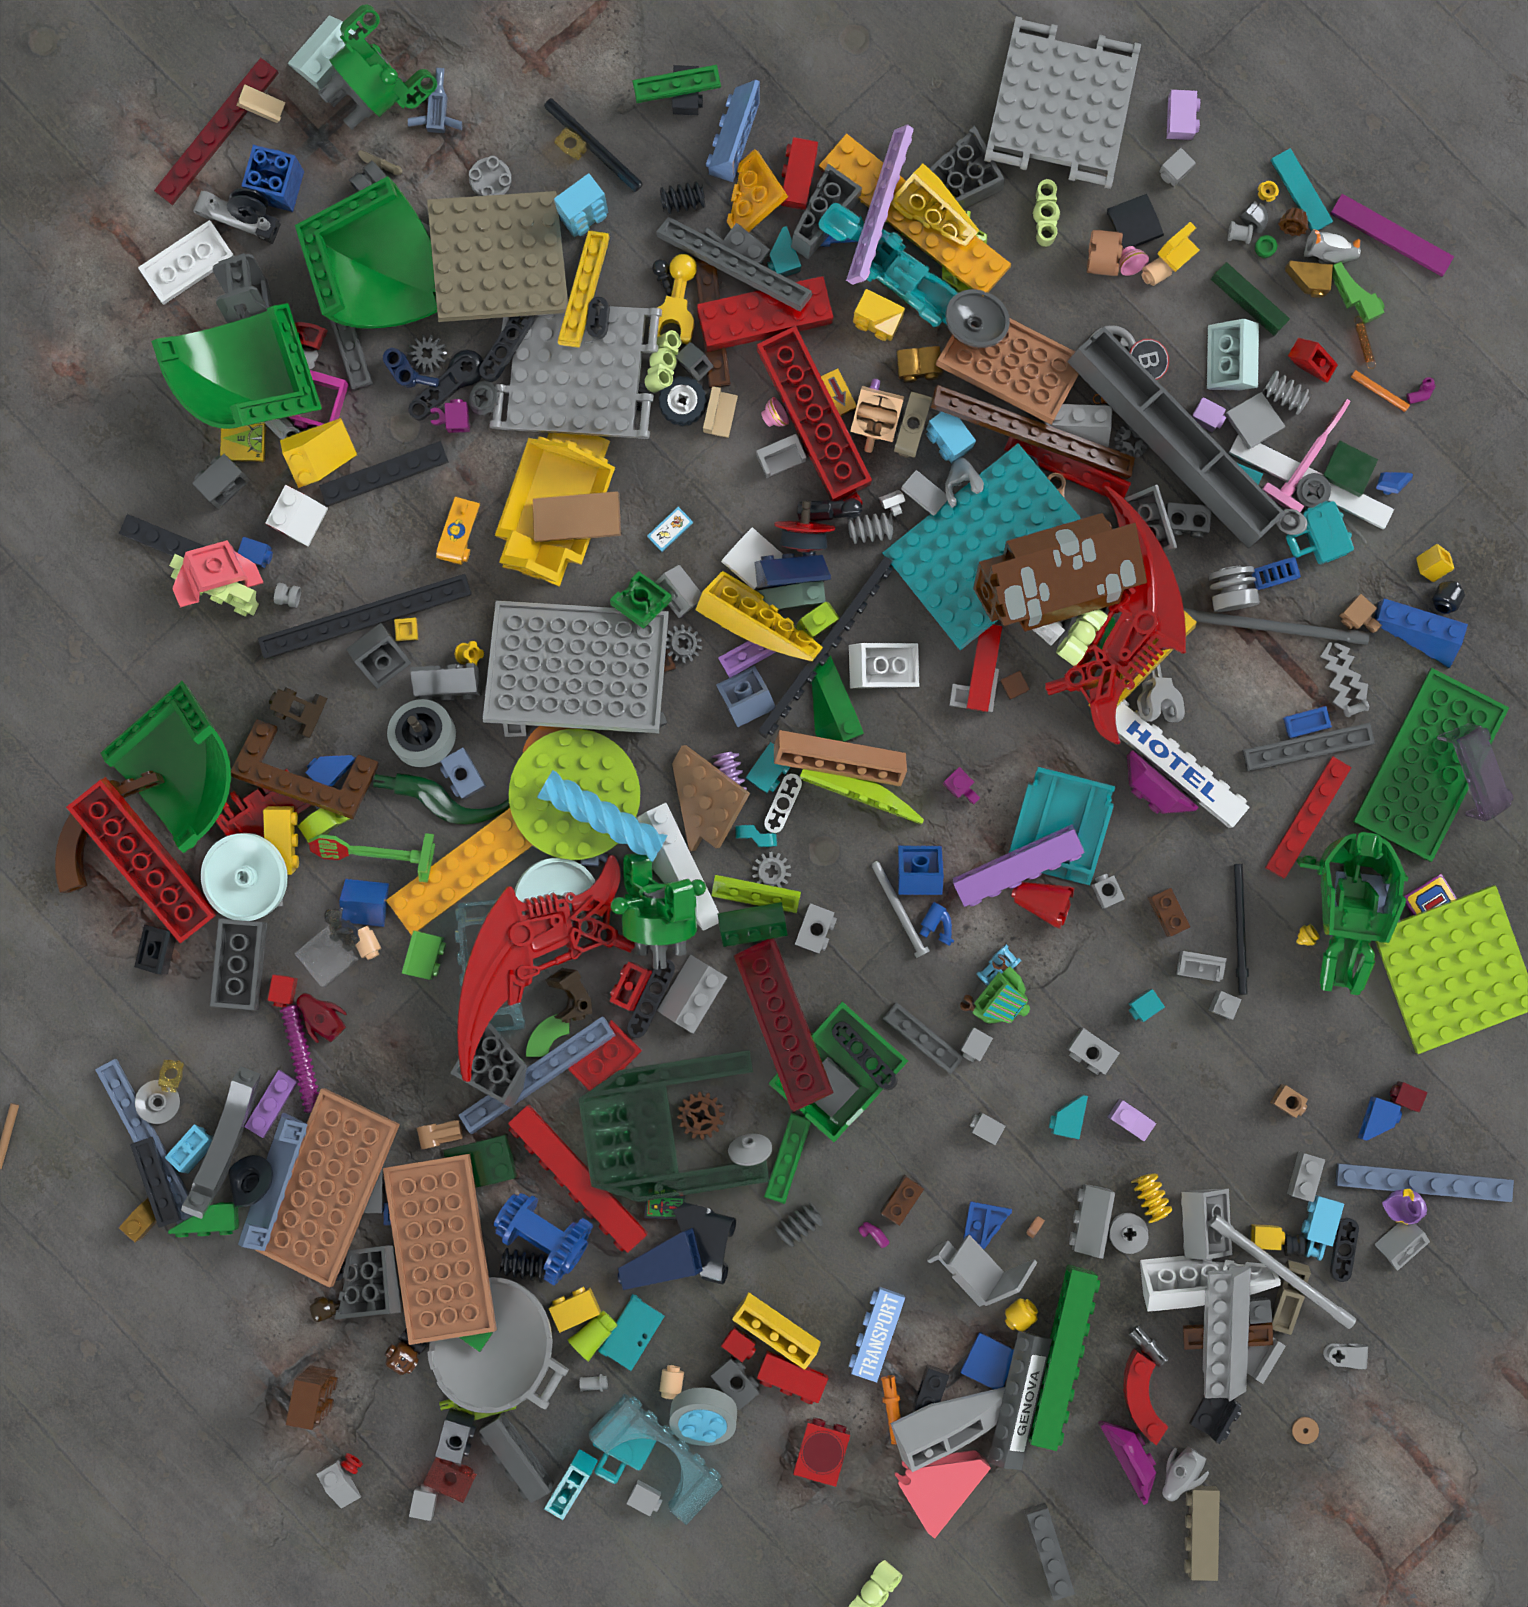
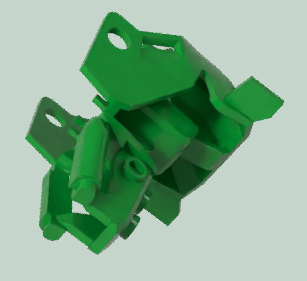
M1367 832L1359 833L1357 841V834H1349L1334 841L1325 849L1320 861H1316L1317 858L1310 855H1304L1303 858L1298 857L1296 860L1300 867L1316 869L1318 875H1321L1323 928L1325 935H1332L1329 940V946L1323 953L1319 982L1321 989L1324 991L1332 992L1333 986L1349 988L1350 994L1360 995L1367 984L1375 964V954L1370 947L1371 941L1390 942L1406 904L1403 888L1404 881H1408L1409 877L1404 872L1396 852L1391 844L1380 835ZM1330 862L1344 864L1343 869L1346 879L1338 878L1336 894L1331 881ZM1360 866L1371 867L1378 874H1381L1384 884H1390L1383 913L1377 912L1379 895L1369 882L1362 881ZM1363 953L1353 977V967L1357 954Z

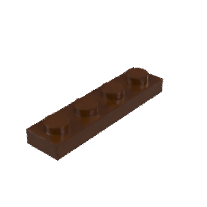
M1272 1322L1249 1323L1248 1347L1273 1345ZM1183 1325L1184 1350L1203 1349L1204 1325Z

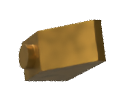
M1289 261L1285 266L1286 273L1304 294H1311V297L1322 298L1331 290L1333 265Z
M149 1198L143 1201L119 1227L134 1242L141 1240L157 1222Z

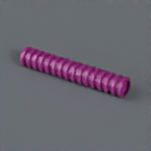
M296 1004L280 1009V1013H283L281 1018L285 1021L283 1023V1026H286L284 1031L288 1034L286 1036V1039H289L288 1046H291L289 1052H292L293 1056H291V1059H294L292 1064L296 1067L294 1072H297L296 1079L299 1080L297 1085L301 1088L299 1093L302 1092L300 1098L304 1101L302 1103V1106H305L304 1113H310L320 1092H317L319 1087L315 1084L317 1079H314L315 1072L312 1071L314 1066L310 1063L312 1058L309 1059L311 1053L307 1050L309 1048V1045H306L307 1038H304L306 1032H303L304 1025H301L303 1020L299 1017L301 1012H298Z

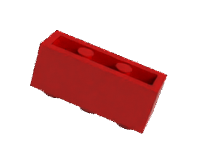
M793 137L792 144L787 145L786 157H789L788 165L784 164L782 177L785 178L784 186H781L788 195V198L781 203V206L806 210L818 151L817 141Z
M767 1350L757 1373V1379L764 1386L772 1388V1385L781 1388L780 1392L792 1396L794 1393L801 1396L800 1400L813 1404V1402L819 1403L828 1381V1375L809 1367L804 1370L790 1359Z

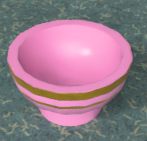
M1134 246L1126 247L1122 250L1119 261L1120 272L1125 276L1140 272L1148 264L1149 257L1144 251L1136 249Z
M772 397L766 403L765 410L761 412L763 420L769 427L773 425L778 427L788 425L789 418L784 407L775 397Z

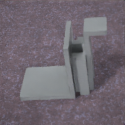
M970 1235L965 1237L958 1250L949 1241H945L935 1246L927 1258L929 1263L939 1260L952 1273V1278L979 1307L990 1305L1020 1292L1037 1264V1261L1033 1259L1004 1272Z

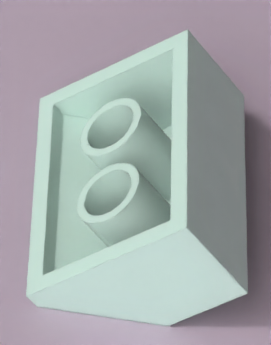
M330 15L288 62L290 67L319 91L329 83L331 77L336 73L329 59L345 45L340 38L342 35L340 27L343 21ZM352 29L348 31L352 35L355 34V31Z
M1239 319L1208 325L1207 389L1245 390L1258 387L1259 323L1247 319Z

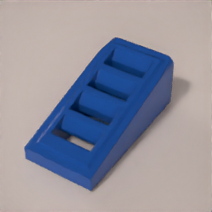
M1295 557L1255 568V572L1251 574L1252 577L1256 578L1254 585L1255 589L1258 590L1294 581L1301 577ZM1286 565H1289L1291 576L1288 575ZM1277 567H1280L1283 575V578L1281 579L1279 577ZM1270 569L1272 571L1274 581H1271L1268 572V570ZM1259 572H1263L1265 584H1262Z

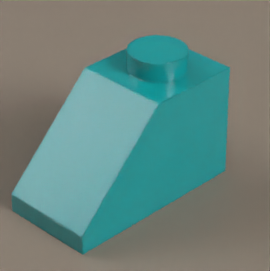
M787 226L782 228L770 253V262H767L769 269L784 277L801 272V264L796 250L791 248L792 239Z
M1080 1094L1056 1110L1055 1115H1051L1049 1120V1128L1052 1129L1051 1133L1079 1139L1088 1096Z

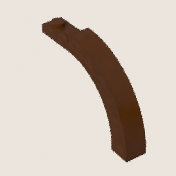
M154 771L141 774V778L136 780L133 778L121 782V785L119 781L110 780V783L123 798L165 782L163 775ZM71 813L60 833L55 857L58 888L60 893L67 894L88 886L83 869V852L88 833Z

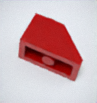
M1302 338L1297 339L1288 355L1297 367L1328 383L1338 366L1318 342Z

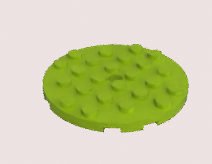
M584 729L559 730L535 741L519 758L511 775L509 785L510 810L522 835L542 852L567 860L592 858L616 846L618 843L608 833L597 832L591 827L589 822H580L570 812L560 811L553 806L551 801L541 800L537 796L552 770H554L561 776L562 780H571L582 791L593 792L599 797L600 801L610 802L620 812L630 813L636 817L640 805V785L636 770L627 754L609 738Z

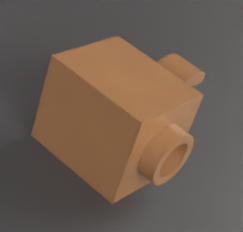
M1362 594L1356 596L1339 615L1342 618L1341 622L1349 629L1353 628L1356 630L1364 624L1370 632L1374 633L1382 626L1371 617L1377 608Z

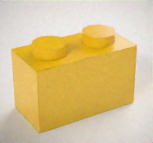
M583 1286L572 1291L573 1295L566 1299L564 1296H561L552 1301L553 1305L549 1307V1311L559 1333L600 1315L601 1310L591 1288L585 1289Z

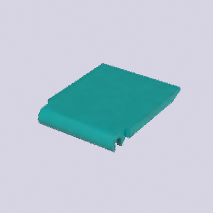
M1037 767L1033 783L1028 782L1008 853L1069 825H1073L1085 853L1081 854L1082 856L1075 861L1067 860L1061 863L1062 865L1059 868L1051 871L1047 869L1041 873L1090 885L1114 807L1113 803H1111V796L1115 786Z

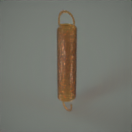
M1362 320L1361 323L1355 326L1365 362H1375L1365 323Z

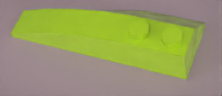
M803 769L800 779L915 823L923 824L924 819L909 805L876 782Z

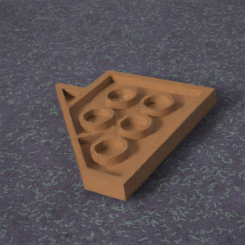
M683 745L675 757L672 766L689 850L696 851L702 839L706 840L713 847L720 848L750 793L687 745Z

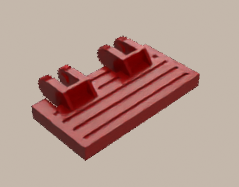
M257 788L245 796L243 801L233 791L230 793L231 798L241 810L235 814L226 801L223 809L230 819L228 820L221 813L216 822L226 836L238 833H251L264 838L263 810L267 806H294V812H297L298 815L311 805L262 788L266 793L265 795Z

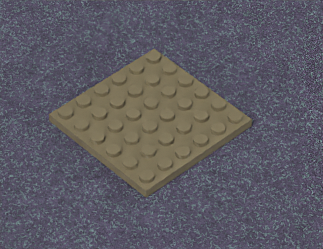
M556 191L427 200L438 322L566 312L568 298L559 214L554 198L557 197Z

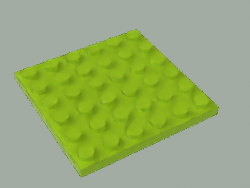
M1491 885L1400 920L1389 943L1375 941L1417 1054L1528 1012V973L1496 885Z

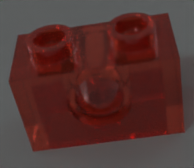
M436 1457L423 1484L463 1503L477 1474L473 1473L474 1470L466 1465H461L460 1467L451 1461ZM446 1473H454L457 1480L449 1482L446 1479Z

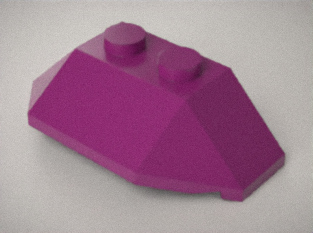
M1133 750L1127 754L1129 786L1132 788L1131 792L1137 798H1144L1148 801V807L1157 814L1159 812L1161 814L1193 812L1199 808Z
M1102 1420L1099 1421V1426L1143 1505L1147 1504L1156 1471L1153 1468L1156 1463L1150 1452L1146 1454L1142 1448L1146 1444L1139 1433L1135 1435L1132 1429Z

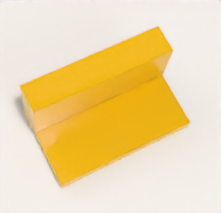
M1191 222L1168 240L1157 253L1175 272L1200 251L1188 238L1196 229Z

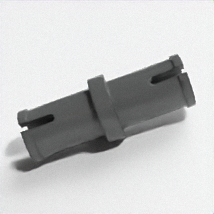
M1139 1325L1129 1332V1336L1142 1348V1353H1146L1158 1368L1164 1365V1361H1168L1169 1358L1157 1347L1156 1341L1150 1339Z

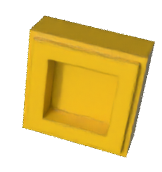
M417 618L394 619L397 642L418 640Z

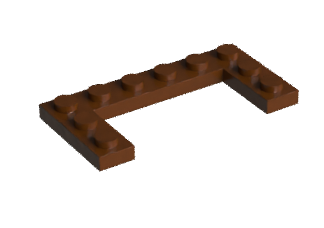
M257 719L231 769V777L354 819L379 766L378 761L358 755L341 790L262 763L278 729L273 724Z

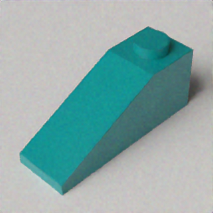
M579 1449L544 1509L563 1520L589 1479L598 1460Z

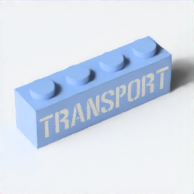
M879 1287L877 1292L873 1291L870 1304H873L871 1312H866L863 1320V1325H866L864 1333H859L856 1341V1346H859L857 1354H852L849 1362L853 1375L877 1383L905 1300L904 1295Z

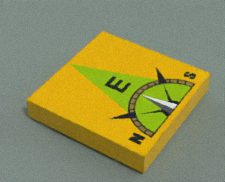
M262 422L232 429L221 428L220 456L225 454L232 461L265 462L266 424Z

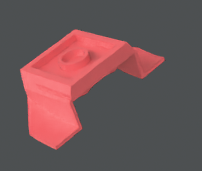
M228 540L187 551L172 589L181 608L198 603L201 592L241 581L244 586L249 588L263 584V580L256 564L236 553Z

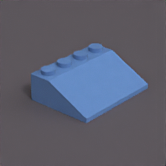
M754 80L735 88L733 95L729 94L726 107L729 108L727 114H723L719 126L722 129L720 135H715L713 141L715 150L713 155L709 154L706 167H709V175L734 182L738 165L760 103V81Z

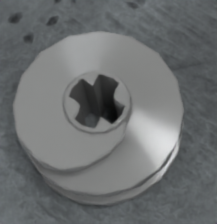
M1122 1213L1116 1216L1110 1223L1108 1230L1109 1240L1120 1252L1134 1254L1141 1251L1147 1245L1149 1239L1148 1228L1144 1220L1138 1215ZM1127 1228L1133 1231V1234H1130L1128 1239L1123 1235L1124 1232H1127Z

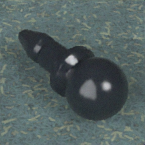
M662 259L656 260L652 266L653 273L658 276L657 281L662 280L667 296L671 297L673 288L670 279H668V277L672 276L669 273V264Z

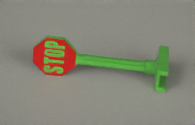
M425 833L421 851L350 846L336 836L321 834L309 839L308 843L310 852L323 859L340 860L349 856V854L417 863L419 864V882L427 883L435 850V843H433L434 834Z

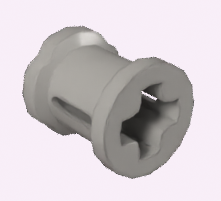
M1231 221L1227 240H1241L1249 244L1252 238L1253 225H1238Z

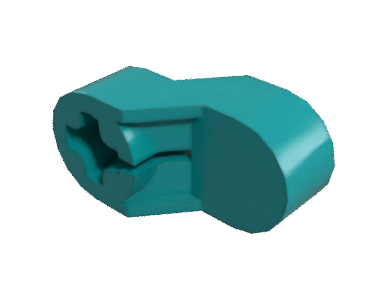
M755 825L735 826L736 839L752 838L758 847L777 846V834H760L756 830Z

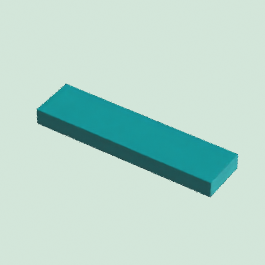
M1291 148L1273 157L1271 162L1297 207L1306 212L1308 226L1311 231L1314 229L1319 231L1332 224L1331 216Z

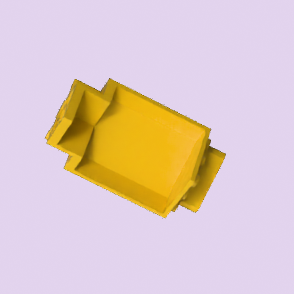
M549 433L547 439L538 436V439L528 438L495 536L506 540L499 563L503 564V568L516 570L524 575L543 579L551 584L560 586L568 562L582 565L591 538L537 543L534 541L533 498L607 492L615 469L604 458L610 443L609 440L599 436Z

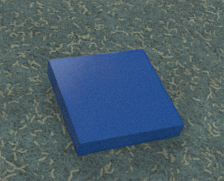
M979 1332L960 1373L992 1389L1003 1388L1009 1374L1014 1349Z

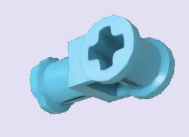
M1007 944L993 955L989 961L990 964L982 972L978 971L976 973L986 986L990 984L998 972L1003 973L1001 969H995L992 964V960L997 965L1003 963L998 954L1006 957L1005 964L1007 967L1011 966L1013 969L1020 963L1021 959L1016 958L1009 951Z

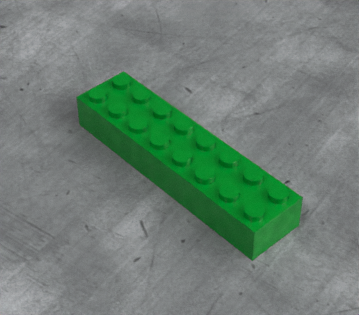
M1068 1264L1066 1266L1050 1334L1052 1341L1028 1440L1033 1446L1057 1451L1058 1445L1062 1446L1064 1440V1433L1062 1432L1063 1423L1067 1424L1069 1419L1067 1406L1068 1402L1073 1401L1075 1389H1072L1073 1381L1078 1379L1080 1367H1077L1079 1358H1083L1085 1345H1082L1084 1336H1088L1090 1324L1087 1323L1089 1314L1093 1315L1095 1308L1093 1296L1094 1293H1098L1100 1287V1280H1097L1098 1275L1092 1270Z

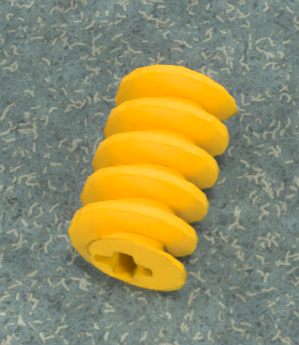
M1155 1173L1146 1174L1131 1181V1183H1138L1134 1191L1142 1192L1137 1198L1145 1199L1141 1207L1149 1208L1144 1215H1152V1218L1147 1221L1148 1223L1159 1221L1167 1217L1172 1211L1171 1206H1165L1169 1202L1168 1198H1162L1165 1195V1191L1158 1190L1162 1186L1161 1182H1154L1158 1178V1174Z

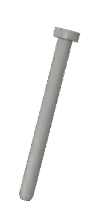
M878 861L872 863V868L916 950V953H914L915 957L918 958L929 952L928 947L924 948L883 868Z

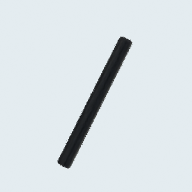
M553 98L546 101L544 104L545 109L634 192L641 188L642 181Z

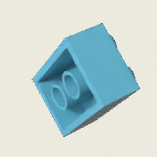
M590 173L554 198L559 218L573 237L584 235L592 224L602 222L607 217L606 214L609 213L605 193Z

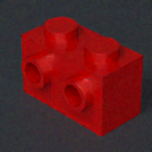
M628 961L620 972L621 978L618 984H615L610 996L612 997L610 1002L628 1011H634L653 971Z

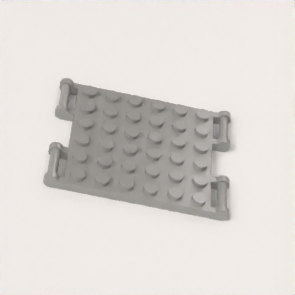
M1016 16L984 161H997L1019 166L1020 169L1026 170L1029 158L1070 166L1068 180L1075 181V179L1105 185L1104 188L1111 189L1141 44H1129L1107 39L1104 35H1099L1096 49L1055 40L1058 25L1051 24V26L1022 20V17ZM1021 28L1048 34L1049 36L1048 38H1044L1026 33L1019 32V30ZM1103 47L1129 52L1132 55L1129 57L1103 51ZM993 150L1020 155L1022 158L993 152ZM1078 168L1101 174H1106L1107 176L1105 177L1101 175L1078 171Z
M604 306L594 307L598 311V316L600 314V309H604ZM610 306L607 335L599 340L593 339L588 334L585 326L580 348L558 344V337L565 313L535 315L532 327L513 355L510 386L494 384L498 388L497 393L500 396L496 401L498 405H495L493 408V418L490 420L489 427L500 430L649 439L650 406L654 395L649 393L638 394L642 353L652 354L658 352L657 335L659 317H662V309ZM520 316L522 320L529 318V316ZM503 317L502 331L511 317ZM646 317H651L648 344L643 345ZM598 320L597 326L595 328H592V330L596 334L598 333V330H602V328L599 326ZM516 323V325L523 329L521 324ZM516 330L515 337H510L509 332L508 339L515 340L518 337L519 332ZM509 394L507 420L502 422L503 395ZM637 402H642L640 430H635Z

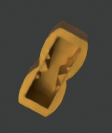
M940 346L898 350L899 379H904V382H914L919 377H925V380L938 379V376L942 375V368L936 366L937 360L941 355Z

